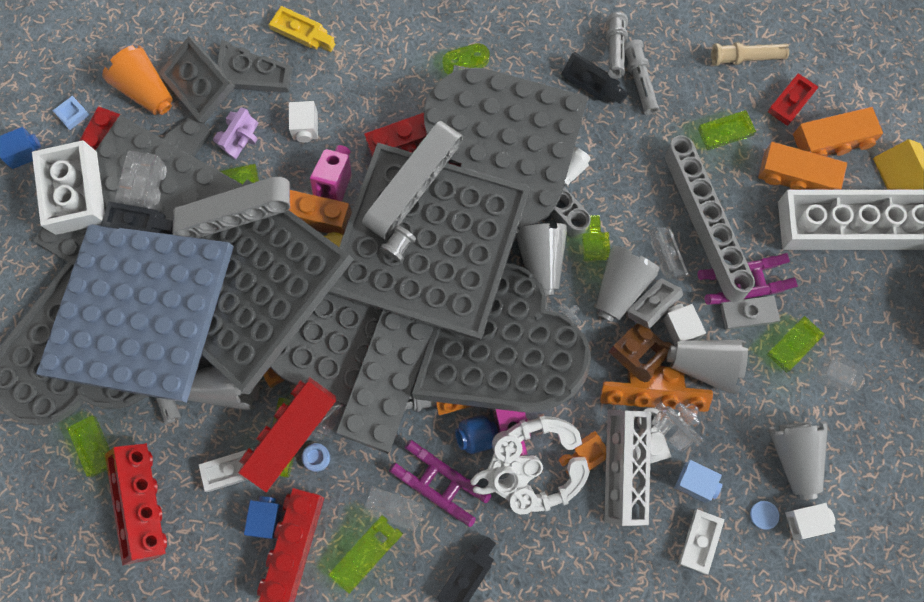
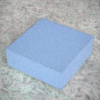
M73 96L52 110L69 130L89 116L88 112Z

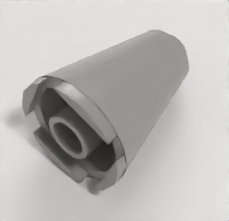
M549 223L520 227V230L517 229L515 235L525 269L529 270L533 277L542 284L546 296L554 295V290H558L560 285L567 226L562 223H557V229H551Z
M616 245L610 250L595 307L599 310L598 316L609 322H612L613 319L620 320L658 275L660 269L647 258L633 255V251Z
M743 340L676 341L674 346L669 347L667 362H671V368L727 393L737 394L741 387L736 385L738 378L744 379L746 372L748 348L742 347L746 344V341Z
M212 365L196 371L188 401L251 410L255 408L252 405L253 401H258L260 380L249 394H245Z
M819 421L820 427H817V425L812 426V422H800L779 425L780 431H776L774 427L769 428L771 439L793 494L800 495L802 500L818 498L817 493L823 492L828 434L827 422Z

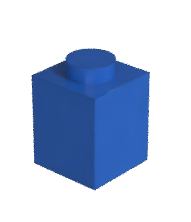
M24 127L0 136V157L11 169L32 162V152L38 151L41 148L36 135L30 134Z
M259 496V501L250 500L244 535L277 540L274 538L278 522L281 521L283 506L276 504V498Z

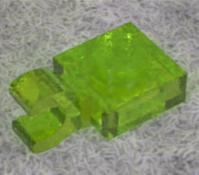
M590 215L589 233L582 234L584 261L608 260L610 253L609 232H601L600 215Z

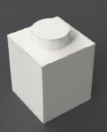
M314 101L289 102V131L293 140L305 143L310 142L311 139H318V112Z
M683 304L673 306L668 310L669 313L663 319L674 345L676 341H697L706 334L693 304L685 307Z
M826 503L785 512L794 540L835 532V517Z

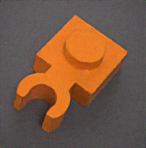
M596 431L581 440L582 444L574 448L576 451L574 454H565L560 457L558 461L562 467L567 465L572 458L585 457L590 471L606 460V446Z

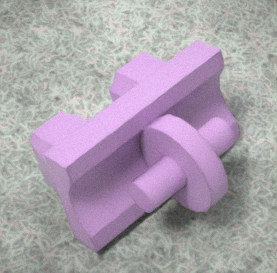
M242 107L238 112L229 113L226 118L227 130L225 132H217L213 138V141L233 159H237L247 143L254 145L257 142V137L253 132L259 123L249 115L247 109Z

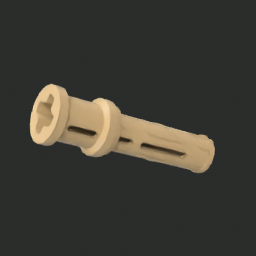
M737 42L733 45L721 46L719 43H715L711 50L713 66H719L720 63L739 65L743 61L786 60L789 56V45L784 43L743 46V44Z

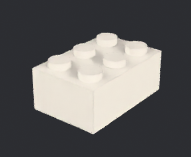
M83 140L33 151L32 157L41 226L58 235L85 229L92 224L101 225L105 209L97 152Z

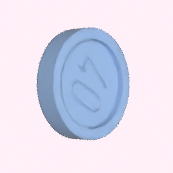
M760 501L752 506L750 518L756 527L767 530L777 525L779 512L771 502Z

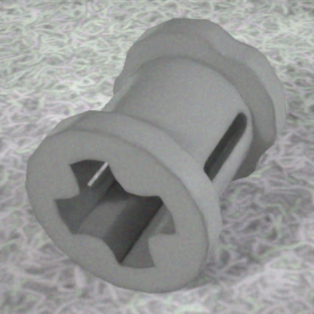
M395 225L393 228L395 232L388 242L382 244L380 248L388 256L401 262L403 259L402 254L410 243L415 242L416 237L402 226Z

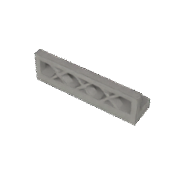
M607 410L605 523L620 526L649 525L651 412ZM634 417H641V430L638 433L634 430ZM638 445L641 450V457L636 462L633 458V450ZM637 474L640 477V485L635 490L632 486V479ZM637 503L639 505V518L632 519V507Z

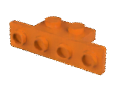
M659 366L654 371L652 379L648 382L640 381L629 370L628 383L603 382L600 403L707 412L711 405L713 391L686 388L684 373L671 367Z

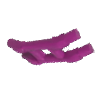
M788 253L747 262L754 277L756 287H753L744 299L773 295L798 287L795 277L766 284L763 270L772 269L790 262ZM713 268L701 269L697 273L699 280H717ZM734 283V284L736 285V287H738L739 289H741V287H740L739 284ZM723 292L706 294L704 298L707 305H721L724 302H731L725 297Z
M410 439L405 445V449L429 466L420 479L396 462L391 465L389 472L468 527H472L476 518L451 501L460 488L484 503L490 500L491 493L484 495L474 493L473 488L475 486L480 487L479 485H471V480ZM437 472L451 480L443 495L429 486Z

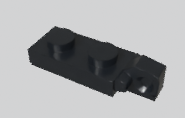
M576 52L571 54L561 73V76L600 101L605 100L608 102L612 99L621 104L629 94L618 86L620 82L617 79L611 78L606 71Z
M110 201L107 204L101 227L124 228L173 235V221L165 219V214L154 209Z
M486 537L480 548L473 545L466 552L436 600L439 602H469L492 567L491 564L494 559L489 554L496 545V542Z

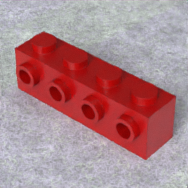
M424 113L364 133L371 157H373L377 143L413 153L427 136L424 125Z
M311 377L305 383L302 380L297 383L290 393L294 396L288 405L284 402L273 415L277 420L271 428L266 425L256 438L259 441L258 445L254 450L248 448L239 460L242 466L238 473L265 492L270 489L336 402V396Z
M147 443L113 447L105 454L122 566L157 559L166 554L167 538L162 533L160 523L162 521V509L157 505L156 494L158 485L156 479L152 476V453L148 451Z
M295 488L292 489L291 494L288 493L283 504V510L286 511L283 522H278L274 538L277 539L274 550H270L266 560V567H269L266 579L262 578L258 586L257 596H260L259 602H295L325 499L321 495Z

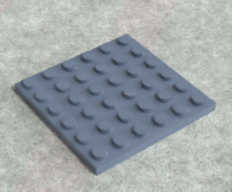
M89 225L36 374L46 378L187 403L234 246L229 242Z

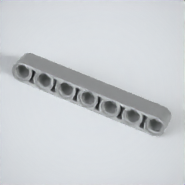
M676 136L672 139L666 152V163L709 262L714 269L723 294L732 302H740L754 287V277L693 142L686 136ZM714 237L719 238L722 242L715 240ZM724 260H728L732 265H728ZM734 283L741 285L743 289H739Z

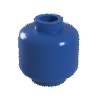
M484 415L462 420L459 428L455 430L459 448L469 454L492 449V441L495 435L498 434L496 424L493 421L490 422Z

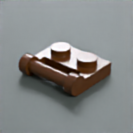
M636 323L608 352L640 381L648 382L654 376V371L667 359L669 347L674 345L670 342H663L650 329ZM650 348L656 352L647 364H642L638 361Z

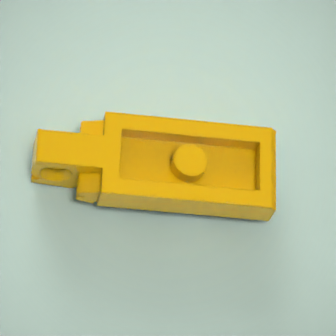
M280 6L268 24L270 30L309 48L317 50L320 47L332 52L336 45L334 37L327 34L328 32L322 27V24L283 6Z

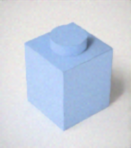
M689 460L684 464L674 488L706 503L711 501L712 498L716 499L722 488V484L719 483L722 475Z

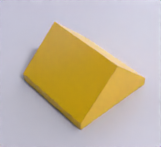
M907 139L873 158L887 190H924V149L921 143Z

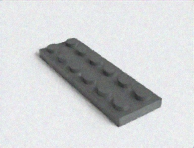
M382 310L335 433L336 435L381 452L390 453L434 326Z

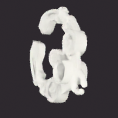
M542 413L538 415L537 419L527 422L524 419L507 431H501L495 435L492 441L494 455L488 469L480 471L470 481L471 485H476L480 479L485 478L488 481V485L485 488L475 486L473 492L482 495L496 492L507 499L512 510L520 515L528 514L531 511L551 510L550 507L561 503L563 505L569 504L568 501L581 490L589 476L590 471L585 457H575L569 460L567 471L570 479L564 485L558 487V493L549 496L546 495L545 491L535 494L531 486L527 484L534 477L541 474L543 465L539 458L534 455L520 456L522 452L521 441L530 439L531 432L542 429L544 434L549 432L557 433L560 443L567 450H573L582 444L578 429L565 420L544 416ZM510 473L507 478L499 479L502 474Z

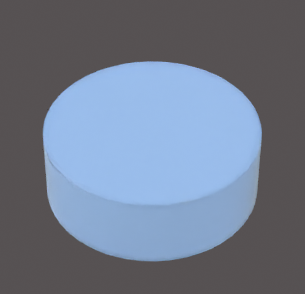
M318 443L308 445L302 453L303 465L313 472L324 470L330 462L328 449Z

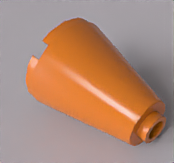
M132 45L122 49L110 59L113 64L109 70L106 67L103 69L102 77L109 85L152 114L164 115L171 109L172 97L141 46L138 45L136 49Z

